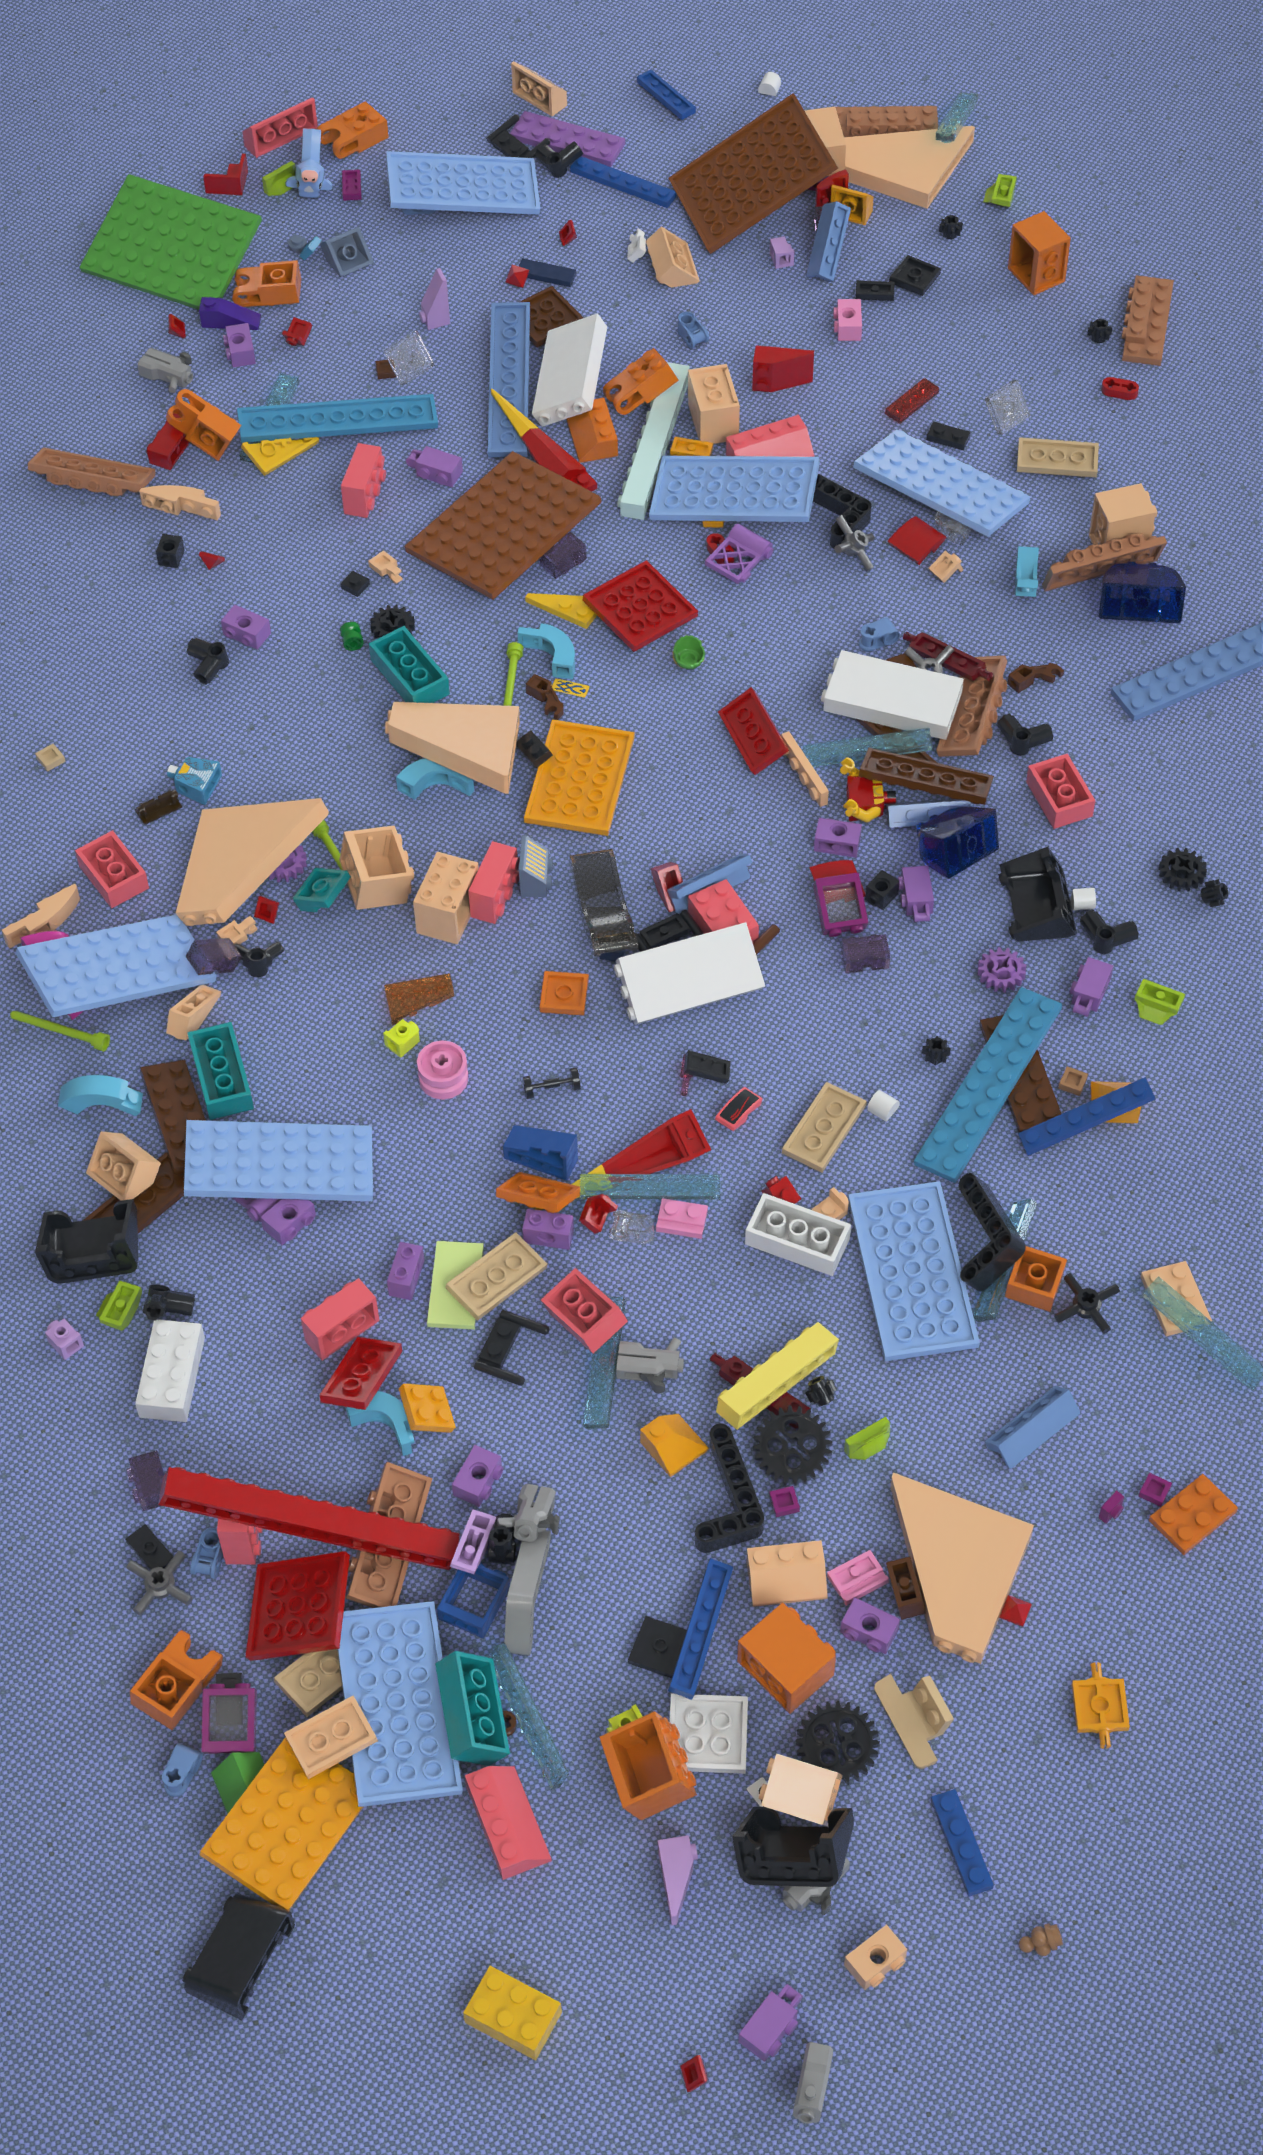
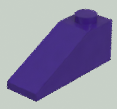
M201 298L199 314L202 328L226 329L225 326L248 323L250 330H259L260 313L222 298Z

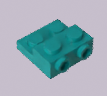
M314 868L293 897V900L300 911L317 913L321 907L329 908L351 876L347 870Z

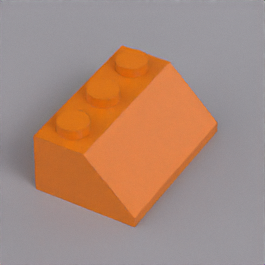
M605 398L594 399L591 411L567 418V424L579 463L618 456V439Z

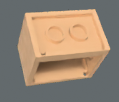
M827 107L804 110L838 166V169L828 176L845 170L846 143L836 108Z
M727 364L688 370V406L698 440L713 444L726 442V437L739 433L740 405Z
M1142 483L1095 493L1089 538L1092 544L1102 545L1111 539H1124V537L1130 534H1143L1145 540L1152 537V532L1155 530L1154 520L1157 517V509L1155 505H1152L1149 493L1145 491Z
M395 826L344 832L339 861L342 869L347 870L351 876L347 884L356 910L407 903L408 895L411 894V880H414V870L412 867H409L408 853L406 850H403L401 834L397 833Z
M436 852L413 901L417 934L458 945L471 917L468 890L478 872V862Z
M776 1754L775 1759L770 1758L766 1771L767 1774H770L768 1784L762 1785L759 1799L763 1800L761 1806L828 1826V1816L833 1810L842 1775L780 1754Z

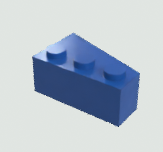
M514 1125L503 1145L504 1159L568 1181L578 1161L577 1134Z

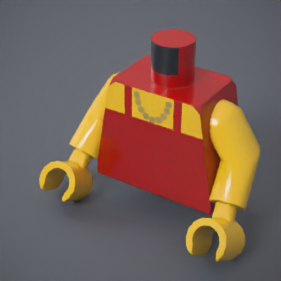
M845 758L841 762L843 766L840 768V772L844 775L849 773L846 787L847 802L843 805L847 809L845 814L849 817V821L861 820L868 823L883 815L884 804H896V791H883L882 781L868 780L860 777V770L854 767L855 764L852 759Z

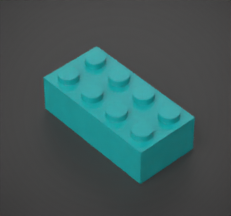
M405 626L369 643L371 661L405 702L434 703L450 695L448 677Z
M232 1022L187 1032L209 1120L253 1110L252 1095Z
M454 1651L436 1662L435 1666L451 1759L491 1766L509 1755L510 1750L493 1659Z

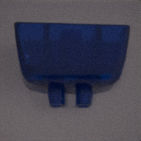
M1131 561L1113 565L1105 572L1103 577L1098 617L1100 619L1179 624L1182 621L1186 585L1179 573L1167 566L1157 565L1156 563L1137 564Z
M957 807L947 810L940 815H933L926 823L920 822L916 825L921 860L933 871L947 879L952 878L999 849L997 815L994 808Z

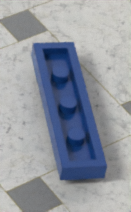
M650 69L637 76V83L680 120L696 113V107L653 70Z
M956 1789L931 1796L930 1801L968 1897L993 1889L994 1884Z

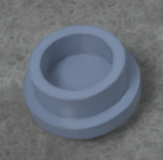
M294 235L288 240L289 248L295 253L302 252L307 244L306 238L300 235Z

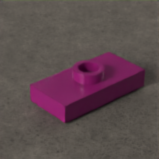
M360 169L342 170L343 201L362 200Z

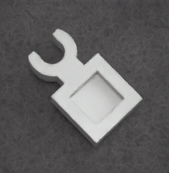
M639 228L636 235H630L631 244L628 245L627 259L633 263L638 258L643 257L646 252L645 233Z

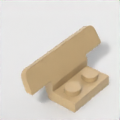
M887 1675L876 1682L874 1686L880 1702L914 1765L919 1769L934 1765L938 1760L928 1741L944 1734L954 1720L951 1712L930 1675L922 1677L913 1691L904 1694L899 1690L892 1675Z

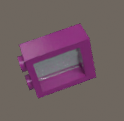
M859 872L815 879L813 887L822 934L836 937L842 935V932L850 931L852 934L863 932L868 925V917Z
M239 1683L235 1684V1688H225V1684H209V1689H203L202 1753L256 1752L257 1690L251 1688V1684Z

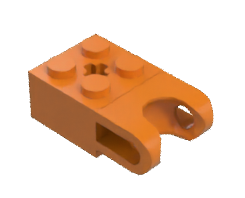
M366 101L317 127L318 130H321V143L325 145L333 142V154L339 159L345 158L356 151L360 153L389 138L387 120Z
M298 260L260 263V267H247L236 270L234 279L238 287H235L232 294V300L235 304L242 307L299 303L302 278ZM241 276H245V277H247L248 279L244 280V279H242V278H240V277H241ZM239 295H242V296H243V295H247V297L244 298V299H241V298H239L238 296H239Z
M652 348L607 382L603 387V394L610 402H613L614 408L618 413L626 415L643 402L648 404L679 380L655 348ZM611 389H618L614 394H610ZM627 399L626 406L620 407L621 403Z
M188 389L178 392L175 398V405L169 408L166 414V420L187 435L185 439L217 461L220 460L241 427L236 420L230 418L217 407ZM182 397H186L190 404L183 401ZM173 414H178L181 418H175Z
M180 1630L164 1651L158 1654L130 1690V1702L133 1706L171 1730L176 1727L203 1692V1689L206 1688L219 1671L223 1662V1655L215 1650H211L201 1659L189 1658L186 1653L191 1645V1635L184 1630Z

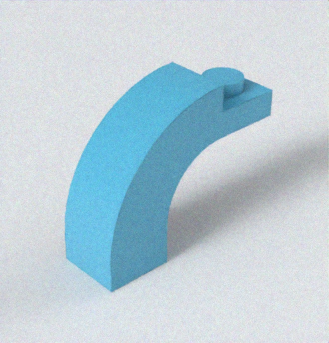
M1017 547L1015 596L1036 597L1039 548Z
M541 623L540 629L519 627L518 643L522 644L524 648L540 649L552 655L553 677L574 678L575 650L572 641L563 631Z
M426 758L411 763L396 777L397 790L414 800L424 789L436 784L449 785L468 796L474 792L473 779Z
M87 1075L74 1078L61 1087L58 1107L79 1114L89 1106L107 1105L137 1116L141 1111L143 1093L127 1087L128 1081L105 1075Z
M377 1391L366 1410L345 1407L351 1427L372 1421L384 1423L394 1431L402 1455L405 1456L412 1453L411 1444L415 1443L403 1403L385 1392Z

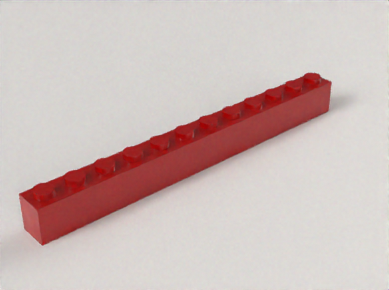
M169 1467L162 1480L158 1505L444 1570L451 1569L450 1564L458 1547L460 1536L459 1533L452 1532L447 1528L438 1529L429 1527L425 1523H411L399 1517L389 1518L381 1516L377 1512L359 1511L351 1506L341 1507L333 1505L329 1501H315L303 1495L293 1496L285 1494L281 1490L263 1489L255 1484L245 1485L236 1483L232 1479H219L211 1477L207 1473L197 1474L188 1472L181 1467Z

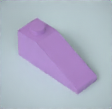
M441 268L436 269L421 302L419 316L421 322L426 324L428 330L450 324L447 280Z
M472 1510L450 1567L475 1574L488 1548L490 1531L494 1530L496 1521L495 1516Z
M689 1835L658 1840V1854L671 1926L677 1925L693 1873V1862L698 1859L695 1843L690 1844Z

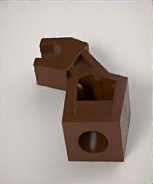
M1054 663L1031 667L1022 664L1009 674L1007 684L1017 693H1020L1033 685L1034 678H1041L1047 682L1054 683L1056 676L1053 674L1061 678L1064 675V670Z
M534 674L526 683V694L541 702L547 701L544 708L545 715L548 716L550 712L554 711V719L559 720L564 714L563 703L560 702L553 690L551 681Z

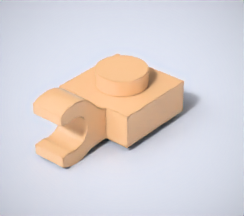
M382 551L368 561L369 567L383 577L388 574L395 584L403 580L398 575L401 573V570L397 567V560L385 551Z
M249 916L240 924H237L235 920L216 933L230 951L235 943L241 944L248 940L247 934H252L258 929L254 925L256 924L255 920Z

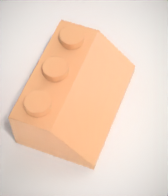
M514 61L511 63L512 89L514 94L552 117L567 106V91L531 69Z
M662 226L646 240L652 266L656 272V279L661 284H666L672 288L697 284L700 281L686 241Z
M101 1131L86 1174L120 1201L134 1199L154 1183L161 1163L124 1134Z
M822 1540L747 1548L746 1562L753 1607L781 1604L782 1602L794 1603L828 1599Z

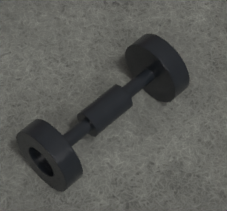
M577 1067L570 1068V1078L560 1080L558 1077L543 1080V1083L532 1084L530 1076L523 1077L526 1099L534 1098L533 1089L560 1087V1084L569 1082L572 1083L574 1091L581 1090Z

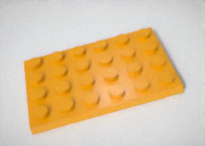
M552 719L545 746L551 751L553 756L538 767L525 811L524 823L608 836L634 743L635 732Z
M285 1737L200 1850L199 1855L269 1903L290 1911L363 1809V1807H358L354 1773L337 1763L308 1779Z

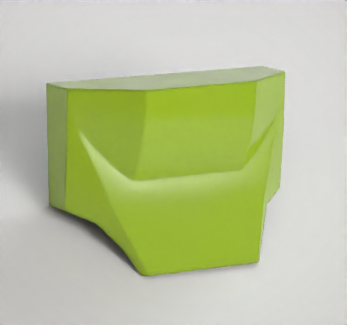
M290 161L262 177L264 193L268 196H279L291 190L292 187L286 186V180L295 176V163Z
M998 174L997 181L986 189L983 203L1011 207L1017 176Z
M1146 979L1142 980L1135 995L1139 1017L1158 1025H1163L1171 1016L1177 1015L1185 999L1184 993Z
M119 1280L115 1290L106 1295L96 1314L99 1317L100 1323L121 1331L128 1327L140 1303L141 1287Z
M884 1417L845 1439L844 1452L850 1459L866 1460L885 1449L890 1436L889 1420Z

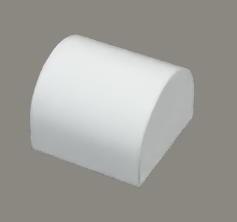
M767 72L760 83L758 93L776 96L781 86L779 75L774 72Z
M1095 888L1073 889L1070 898L1072 911L1095 909Z
M878 1090L868 1104V1111L887 1122L899 1108L900 1102L885 1092Z

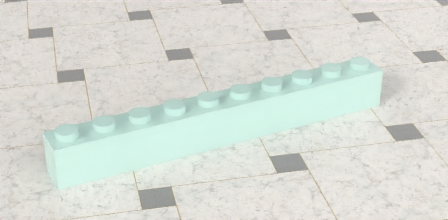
M667 362L679 381L651 401V411H647L646 425L643 424L641 430L642 438L637 441V453H633L632 456L633 465L628 468V480L623 483V495H619L617 507H620V516L641 520L645 518L656 485L661 458L666 454L688 387V370H690L688 365Z

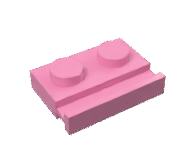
M662 1198L656 1232L702 1239L708 1206Z
M871 1550L827 1572L828 1579L839 1596L844 1600L845 1605L852 1603L854 1597L859 1599L889 1583V1577L885 1575L883 1568Z

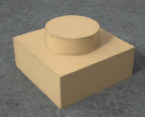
M54 744L35 753L36 759L47 772L66 762L64 755Z

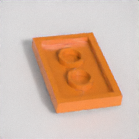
M518 1172L496 1188V1197L505 1199V1201L511 1203L525 1204V1206L530 1208L545 1209L549 1213L559 1212L580 1196L579 1186L523 1172Z
M1202 1474L1149 1517V1522L1185 1555L1237 1512L1238 1507Z

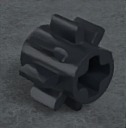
M948 215L945 219H941L939 232H943V237L946 239H954L960 236L963 222H958L959 218L954 215Z
M1096 319L1094 322H1090L1087 335L1092 336L1091 341L1103 343L1105 340H1109L1112 334V327L1108 326V321Z
M1219 879L1205 882L1206 887L1201 889L1203 902L1209 903L1210 907L1224 905V899H1227L1229 894L1227 886L1224 883H1220Z
M938 1036L931 1040L926 1039V1046H922V1054L926 1055L925 1061H929L934 1065L941 1062L946 1063L947 1056H950L951 1048L947 1047V1040L938 1038Z
M819 1376L808 1383L809 1390L805 1394L810 1403L814 1402L818 1406H823L834 1400V1391L837 1388L832 1379L829 1380L828 1378L825 1379L824 1376Z

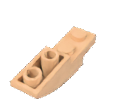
M161 485L141 488L139 491L142 505L148 508H154L174 515H179L181 510L217 521L221 516L219 501L206 498L204 490Z
M76 884L63 888L56 894L44 898L36 903L38 911L2 929L5 943L9 949L21 943L20 937L43 931H54L70 916L80 901Z

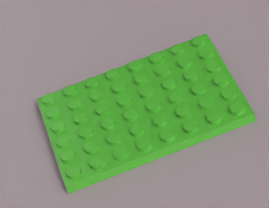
M128 174L79 268L81 272L199 310L202 297L223 298L262 218L254 213Z

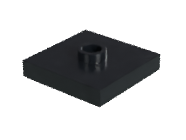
M907 255L889 277V282H895L896 286L923 296L941 274V268Z
M645 1616L628 1658V1664L672 1679L686 1629Z

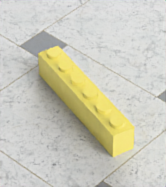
M819 1322L811 1328L806 1327L799 1337L795 1340H789L782 1350L772 1353L765 1363L756 1365L748 1376L739 1378L731 1389L722 1391L717 1398L716 1412L738 1430L835 1355L839 1339Z

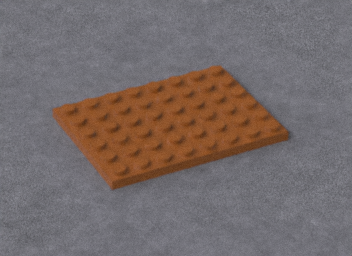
M792 93L668 179L707 250L712 254L837 170L838 166L797 97Z
M512 451L404 547L406 552L494 600L602 502L601 496Z

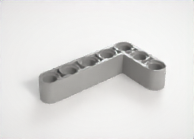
M550 1530L539 1532L536 1540L533 1542L522 1541L506 1602L504 1653L527 1656L531 1654L534 1606L550 1547Z

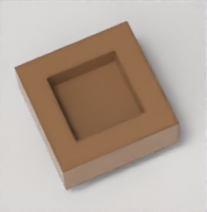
M1067 1066L1058 1089L1080 1096L1087 1081L1088 1073Z

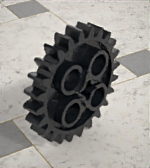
M789 1405L788 1412L784 1413L783 1409L779 1407V1415L776 1416L773 1412H770V1421L765 1418L762 1419L765 1427L757 1426V1431L761 1435L753 1437L754 1441L759 1443L753 1446V1450L760 1453L755 1455V1460H763L759 1468H768L766 1471L767 1477L774 1473V1482H777L782 1477L784 1485H787L789 1479L793 1480L794 1486H797L798 1479L807 1484V1476L815 1480L814 1472L823 1473L821 1464H829L828 1459L824 1456L832 1455V1451L826 1447L833 1444L831 1440L825 1439L831 1433L830 1431H823L826 1427V1422L818 1424L819 1415L813 1418L810 1417V1409L803 1414L801 1406L798 1407L796 1412H793L791 1405ZM793 1423L798 1426V1430L793 1434H789L785 1431V1427ZM776 1431H780L790 1443L793 1444L796 1441L797 1448L809 1456L810 1459H804L795 1448L789 1450L787 1441L778 1436ZM808 1439H813L817 1443L816 1447L812 1450H808L803 1446L804 1442ZM772 1442L781 1443V1450L772 1452L769 1449V1445ZM790 1458H798L801 1461L800 1465L797 1468L789 1467L787 1462Z
M838 1700L833 1708L829 1702H826L825 1710H822L817 1705L816 1715L810 1711L808 1712L810 1721L801 1720V1725L805 1729H797V1735L802 1737L796 1739V1745L802 1747L797 1750V1756H805L800 1760L802 1762L841 1774L842 1779H844L847 1785L850 1783V1777H853L858 1782L859 1772L868 1775L866 1765L870 1767L875 1765V1762L870 1757L877 1758L879 1752L873 1749L880 1747V1741L873 1740L879 1736V1732L876 1730L871 1731L875 1726V1722H866L868 1713L866 1712L860 1716L859 1706L853 1711L850 1710V1702H847L844 1708H841ZM831 1722H834L836 1725L842 1755L845 1760L844 1765L840 1763L837 1746L834 1744V1735L830 1726ZM849 1723L854 1729L846 1733L840 1727L842 1724ZM820 1729H824L829 1735L824 1739H820L815 1736V1733ZM850 1748H857L861 1753L857 1757H850L846 1752ZM825 1754H831L835 1757V1760L827 1764L821 1758Z

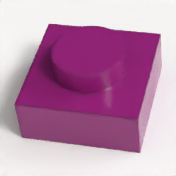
M1149 1472L1138 1497L1161 1507L1171 1489L1172 1483Z
M793 1486L769 1491L775 1517L800 1512V1506Z
M1117 1490L1103 1504L1100 1510L1099 1519L1106 1524L1112 1517L1116 1519L1124 1509L1122 1506L1124 1496Z

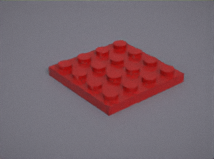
M647 560L585 593L582 599L633 652L698 617V610Z
M346 1551L257 1564L245 1656L248 1660L254 1661L340 1649L350 1555Z

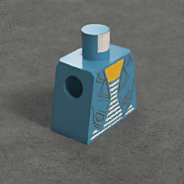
M187 757L181 767L170 765L167 777L174 779L178 793L206 805L222 777L220 762Z

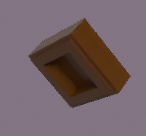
M395 359L375 361L378 380L397 377Z

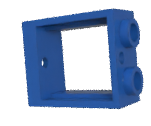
M482 1563L479 1564L475 1574L457 1570L437 1608L438 1619L484 1639L509 1591V1577L500 1570L493 1571L486 1568ZM468 1577L498 1589L484 1618L453 1606Z

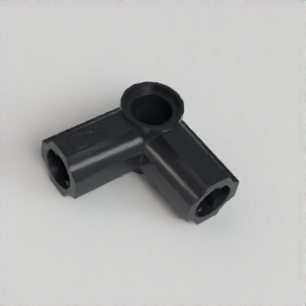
M575 141L560 152H555L548 145L541 144L535 153V157L556 178L564 176L567 172V167L583 155L581 148Z
M192 638L188 643V655L203 660L193 673L200 683L207 685L213 680L220 669L228 666L229 658L225 646L221 642L209 643L198 638Z
M1010 713L1003 715L997 722L998 728L1011 744V752L1016 755H1025L1029 752V748L1053 741L1054 735L1048 723L1027 729L1022 727L1014 715Z
M1093 909L1086 911L1080 918V923L1094 941V950L1100 954H1109L1113 947L1138 939L1139 933L1133 921L1111 927Z
M150 1285L143 1313L146 1314L149 1320L155 1321L166 1312L191 1316L195 1294L172 1291L164 1285Z
M502 1513L496 1516L494 1530H491L489 1535L488 1562L514 1564L516 1552L514 1527L506 1528V1526L497 1525L498 1518L514 1517L511 1514Z

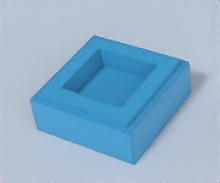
M317 236L310 240L299 254L300 257L305 261L322 240Z

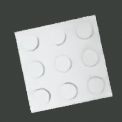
M671 1694L670 1723L675 1724L680 1733L678 1742L680 1748L683 1747L688 1756V1762H686L688 1771L746 1774L748 1697L694 1695L693 1699L690 1700L677 1694Z

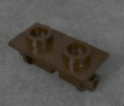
M168 790V792L157 796L158 799L156 800L153 798L144 803H139V806L134 810L144 825L183 807L177 799L178 794L176 790Z

